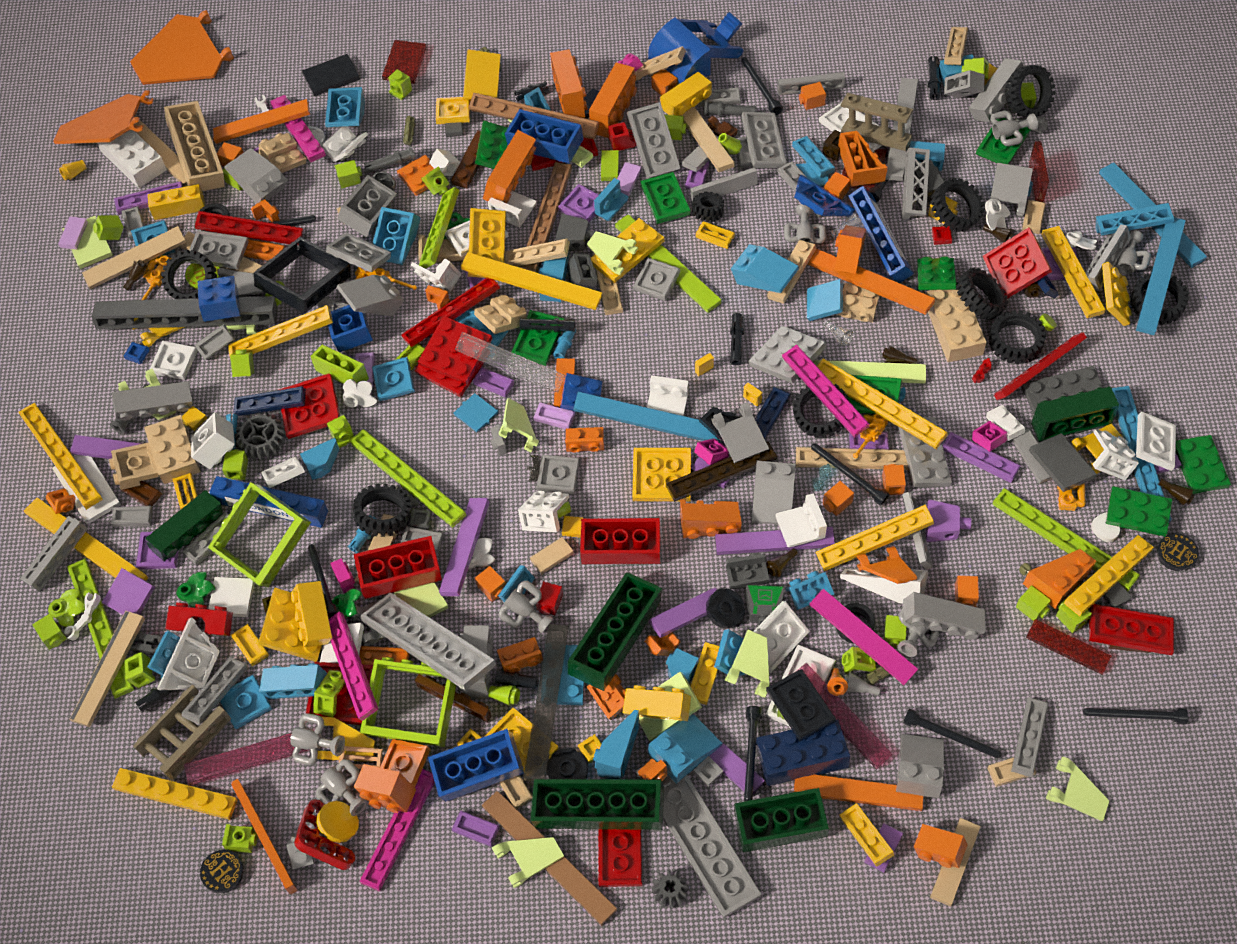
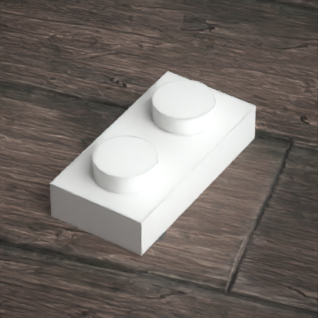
M1003 405L987 412L986 418L1008 432V441L1025 433V427Z

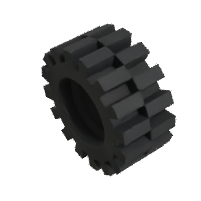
M707 191L704 194L702 192L699 193V196L695 195L692 206L693 216H696V219L701 218L700 221L702 222L704 220L706 222H709V220L715 222V219L720 220L724 213L723 197L717 193L713 195V192L708 194Z

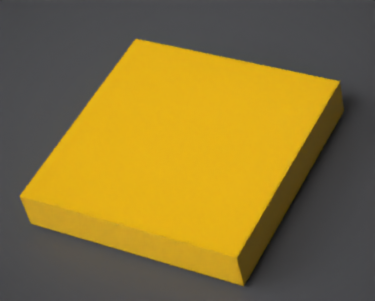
M463 97L437 98L436 124L470 122V100H464Z

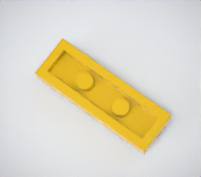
M707 642L704 643L690 686L699 703L704 705L708 704L718 672L714 665L720 647Z
M857 803L839 814L840 819L876 867L894 856L893 850Z

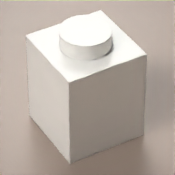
M436 149L429 162L434 169L439 166L444 176H453L460 164L458 159L449 150Z

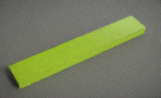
M456 187L444 192L419 263V266L425 269L436 263L460 191Z

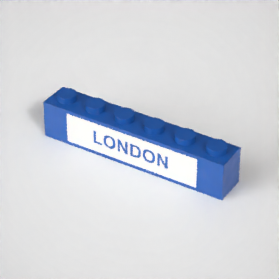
M864 186L848 195L889 275L898 283L913 275L914 273L873 195Z
M216 476L209 493L221 505L233 507L241 498L243 490L250 483ZM263 487L311 521V526L322 528L328 514L324 500ZM262 495L258 496L249 510L250 512L294 521L293 517Z

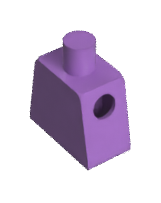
M928 500L926 507L934 524L926 527L927 542L958 539L960 529H971V518L960 517L959 506Z

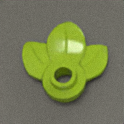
M67 590L59 599L50 603L48 613L53 618H56L60 625L64 627L74 626V616L85 611V604L78 600L80 590Z

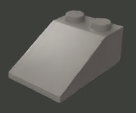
M252 148L224 166L256 204L264 199L266 201L283 190L288 180L275 165Z
M367 175L341 206L337 219L365 237H368L378 223L381 207L388 208L397 193Z
M371 275L338 284L336 287L355 312L394 316L404 301L400 292L391 284V280L384 275Z
M757 461L752 523L778 525L775 517L776 513L792 509L796 464Z
M901 733L896 792L939 798L943 786L944 740Z

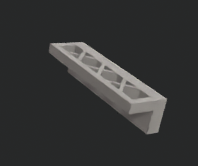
M908 148L905 154L902 202L903 220H909L911 215L926 216L930 153L928 149ZM915 154L925 155V160L919 163L915 159ZM917 169L924 173L920 180L914 175ZM917 185L923 189V193L919 196L913 191V188ZM918 201L922 206V211L912 210L913 203Z
M1120 225L1116 233L1107 236L1085 273L1094 290H1100L1104 283L1102 264L1110 262L1114 266L1129 243L1131 236L1127 225Z
M68 516L20 579L40 592L88 528L77 519Z

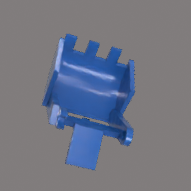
M730 12L727 13V16H724L718 27L715 23H710L708 20L677 19L674 17L653 38L648 50V59L650 60L683 46L686 50L683 61L666 69L677 78V85L678 82L682 83L697 72L701 73L704 77L710 76L711 58H739L743 54L744 50L740 46H731L728 43L743 23ZM692 32H702L718 46L705 45Z

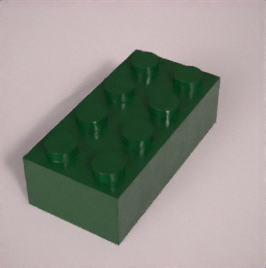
M1111 386L1099 387L1088 392L1082 391L1076 395L1061 396L1050 401L1044 400L1037 404L1031 425L1039 442L1061 433L1064 436L1098 429L1112 424L1119 408V403Z
M819 788L734 803V815L743 853L828 836L829 827Z

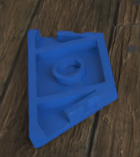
M800 175L794 198L799 200L802 205L808 206L814 213L821 216L853 215L855 209L804 175Z

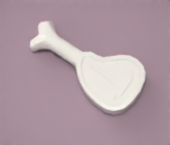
M1107 512L1100 514L1091 523L1092 531L1105 542L1115 541L1119 535L1120 527L1105 524Z

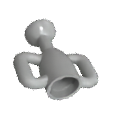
M1008 111L994 113L990 118L993 124L992 132L995 139H1001L1002 144L1005 146L1017 145L1023 141V136L1018 131L1019 129L1028 127L1034 131L1038 128L1037 117L1033 113L1029 114L1026 120L1021 122L1014 121L1011 113ZM1007 118V120L997 121V119ZM1015 135L1017 137L1006 140V137Z
M800 204L796 207V213L801 217L800 224H785L784 238L788 242L798 243L799 240L812 244H821L827 239L826 228L822 224L811 225L808 222V216L812 214L813 210L808 206ZM791 228L797 230L794 237H791ZM819 229V238L814 236V230Z
M1129 230L1131 239L1128 247L1124 249L1114 265L1122 274H1132L1135 269L1145 270L1149 266L1151 254L1148 251L1135 250L1136 244L1140 243L1144 237L1137 230ZM1144 256L1142 264H1137V257Z
M529 581L521 582L499 610L500 619L513 628L519 627L525 617H531L539 624L538 629L541 634L553 617H542L533 610V606L541 600L542 593L540 589ZM523 589H527L535 598L529 600L522 594ZM510 609L514 613L519 614L517 621L505 612Z
M902 607L899 619L903 625L908 627L910 635L907 640L901 641L897 648L901 654L907 657H914L918 651L915 644L917 638L925 646L931 648L939 637V631L931 630V634L927 639L925 633L930 628L916 627L904 622Z
M303 714L300 717L299 726L295 727L291 734V745L295 747L292 754L293 760L299 764L313 765L317 761L318 748L320 747L330 748L332 754L338 757L344 751V736H337L333 740L324 739L320 735L324 727L323 718L314 714ZM305 722L315 723L318 726L314 731L306 728ZM301 749L311 750V757L299 755Z
M341 760L337 767L329 768L321 776L320 780L323 784L317 788L315 795L324 805L328 802L339 801L341 797H344L351 804L350 814L352 816L362 813L368 805V800L356 798L351 793L350 786L357 781L360 772L350 760ZM343 767L352 774L351 778L347 779L342 773ZM328 789L334 794L332 801L323 793L324 790Z

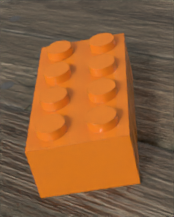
M570 49L550 53L553 81L563 114L585 118L587 103L584 97H586L585 88L581 87L583 86L582 78L579 76L575 56H571Z
M616 62L589 109L590 120L597 121L600 124L596 135L609 138L608 126L618 124L619 120L623 119L625 109L629 108L631 98L637 92L634 67Z
M517 130L487 180L483 195L484 200L489 201L492 197L502 200L504 203L509 202L512 195L510 193L512 190H516L519 178H523L526 172V166H530L533 161V155L537 148L534 146L535 138Z

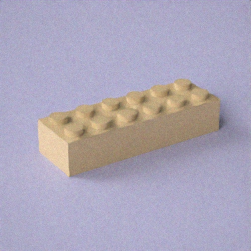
M198 101L164 107L166 123L188 186L199 184L201 191L225 187L223 170Z

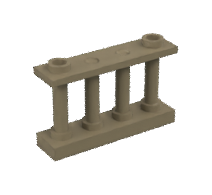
M851 93L846 94L841 107L849 109V118L843 125L841 133L858 131L865 141L903 151L907 150L912 141V134L905 133V123L909 120L913 109ZM856 111L865 113V122L856 120ZM872 115L881 117V126L872 124ZM888 119L898 121V131L888 128Z
M194 685L185 690L180 698L133 745L143 757L149 752L163 764L159 769L171 781L190 764L231 720L227 712L220 706L214 711L212 710L207 716L208 718L200 726L183 718V710L199 693ZM177 721L193 732L185 742L170 731ZM163 736L178 748L171 757L166 756L154 746Z

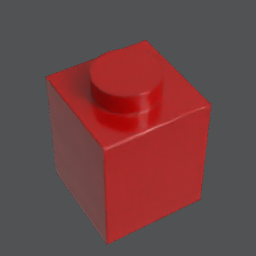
M543 581L540 588L542 597L536 603V609L541 614L556 616L563 597L562 586Z

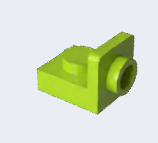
M851 647L842 655L844 673H849L854 669L868 672L876 669L875 661L858 647Z

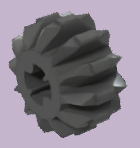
M667 870V876L659 873L660 880H653L655 887L652 888V893L656 894L654 900L656 902L662 900L661 907H665L669 903L670 909H673L674 902L681 906V899L686 900L688 897L685 893L689 891V886L685 884L686 878H679L680 873L678 871L672 876L671 870ZM671 886L672 888L673 886L674 892L670 893V890L667 892L666 887Z

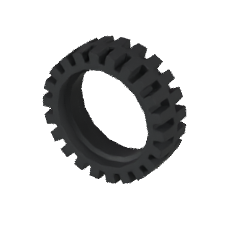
M1029 65L1016 69V72H1013L1011 74L1012 77L1008 79L1010 84L1006 85V88L1009 89V91H1006V95H1009L1007 102H1011L1009 107L1014 108L1012 111L1022 117H1028L1032 113L1036 117L1043 115V113L1048 111V108H1051V102H1054L1055 99L1052 97L1055 95V91H1052L1055 88V84H1051L1054 81L1053 77H1050V72H1046V68H1042L1039 65ZM1029 74L1033 75L1040 85V98L1034 108H1028L1021 97L1022 82Z
M957 178L948 179L934 191L931 197V205H934L932 211H936L935 217H940L938 221L940 223L944 222V227L950 226L949 230L953 231L955 229L956 232H963L973 227L982 218V213L984 212V208H982L984 202H981L983 198L981 195H977L979 191H974L973 188L975 186L972 184L969 186V182H963L961 178L958 180ZM947 191L955 192L964 198L970 208V217L968 219L960 218L948 208L945 200V193Z
M195 250L178 251L177 255L173 254L171 256L172 259L166 261L168 263L167 266H163L165 271L161 273V276L164 278L161 279L162 284H164L163 287L174 299L198 298V290L185 294L178 291L174 285L175 272L186 261H197L203 266L205 270L204 280L217 278L214 264L205 255Z
M975 267L970 268L956 282V290H958V295L961 296V301H964V305L966 307L969 306V310L975 312V315L980 316L982 319L993 320L1008 306L1005 290L1001 289V284H997V280L995 278L992 279V275L986 274L985 270L981 271L980 268L976 269ZM974 285L984 292L990 302L977 292Z
M1147 273L1143 277L1141 276L1132 290L1130 302H1132L1131 307L1135 308L1134 312L1135 314L1139 313V316L1144 302L1142 291L1147 289L1151 273L1150 275ZM1176 276L1170 278L1167 290L1175 296L1177 305L1171 309L1161 310L1160 325H1164L1165 322L1170 324L1172 321H1177L1185 311L1189 300V293L1186 291L1187 287L1185 285L1182 286L1183 282L1181 280L1176 281Z
M1012 310L1011 313L1006 311L1004 315L1000 314L994 320L990 329L989 345H991V350L995 351L994 354L996 356L1001 355V360L1004 361L1007 358L1008 363H1011L1012 360H1015V364H1019L1020 360L1022 364L1027 363L1028 360L1029 362L1033 361L1034 357L1037 358L1041 353L1046 340L1045 327L1042 326L1041 320L1037 321L1035 315L1030 317L1031 313L1029 312L1024 315L1022 310H1019V313H1016V310ZM1006 326H1022L1031 331L1035 337V343L1025 349L1012 348L1000 339L999 332Z
M835 384L834 386L848 400V397L845 394L844 390L842 388L840 389L839 385ZM807 385L806 389L802 388L800 394L797 393L796 400L793 402V413L799 428L804 433L807 432V435L812 436L813 434L816 438H819V435H822V438H827L828 434L831 437L835 431L839 433L841 427L844 428V426L837 418L829 423L818 425L810 423L805 418L803 408L806 402L816 395Z
M375 484V488L370 485L368 490L366 488L362 489L361 493L359 492L357 498L355 497L354 521L361 531L365 530L366 534L372 532L373 536L376 537L378 533L381 534V537H385V533H388L389 536H393V532L398 534L400 529L404 530L406 525L409 524L411 518L409 496L407 497L405 491L402 492L401 488L398 487L396 489L395 485L388 487V484H383V487H380V484ZM383 500L398 505L401 508V512L391 519L379 520L367 516L363 509L372 502Z

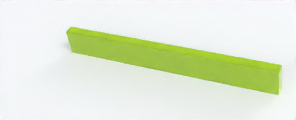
M628 214L616 222L615 227L620 232H623L635 220ZM663 245L657 247L647 256L656 261L680 268L681 272L675 283L707 313L721 304V299Z
M364 429L350 440L352 446L452 528L467 516L463 509Z
M1003 488L992 503V505L1068 554L1078 549L1083 550L1096 560L1092 568L1096 572L1112 558L1005 488ZM1131 570L1118 582L1128 592L1140 575Z
M86 558L67 566L74 588L80 590L78 597L80 601L85 604V596L88 592L93 595L95 593L100 595ZM100 600L93 611L91 622L87 623L100 659L114 634L102 600ZM124 662L110 687L115 699L134 691L133 685L126 680Z

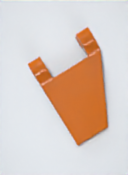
M895 546L886 548V551L889 553L887 560L870 564L865 553L857 555V559L860 561L857 567L860 571H868L897 584L917 580V575L900 558Z

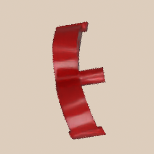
M990 358L983 360L979 369L973 375L972 380L974 383L984 381V374L991 370Z

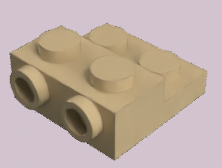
M278 133L275 138L270 140L263 139L259 144V154L275 165L281 173L306 164L307 158L297 149V142L289 133Z
M845 283L843 289V312L838 313L837 316L873 323L880 295L854 284Z
M507 295L491 298L490 305L476 308L474 313L494 334L520 327V318L526 319L527 315L525 308L517 306L515 299L509 298Z
M149 442L111 451L110 467L111 470L115 469L116 474H113L115 485H120L121 490L140 486L139 481L159 477Z

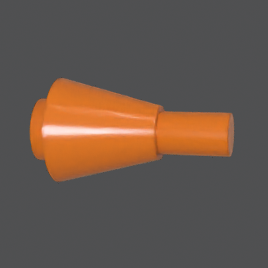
M833 668L827 689L832 695L840 696L848 690V683L840 675L839 669Z

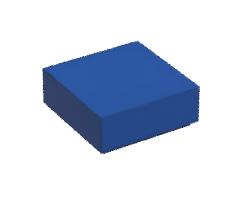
M132 342L123 356L126 360L141 364L150 350L147 346Z

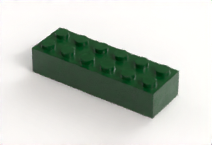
M626 572L569 658L568 675L605 691L659 606L662 588Z
M534 779L530 821L536 829L663 830L664 786L661 780Z

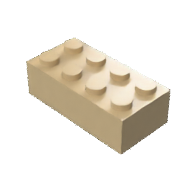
M958 290L927 291V295L935 298V303L928 311L947 362L983 355L986 340L975 313L969 310V306L966 307L964 305V301H961V296L957 293Z

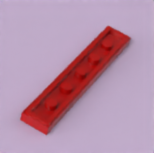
M198 211L195 229L289 245L299 237H302L304 232L303 228Z
M491 278L482 280L401 334L403 340L412 348L435 332L443 316L454 320L499 290V284Z
M1084 332L1072 336L994 393L996 400L1007 397L1085 340L1087 337Z

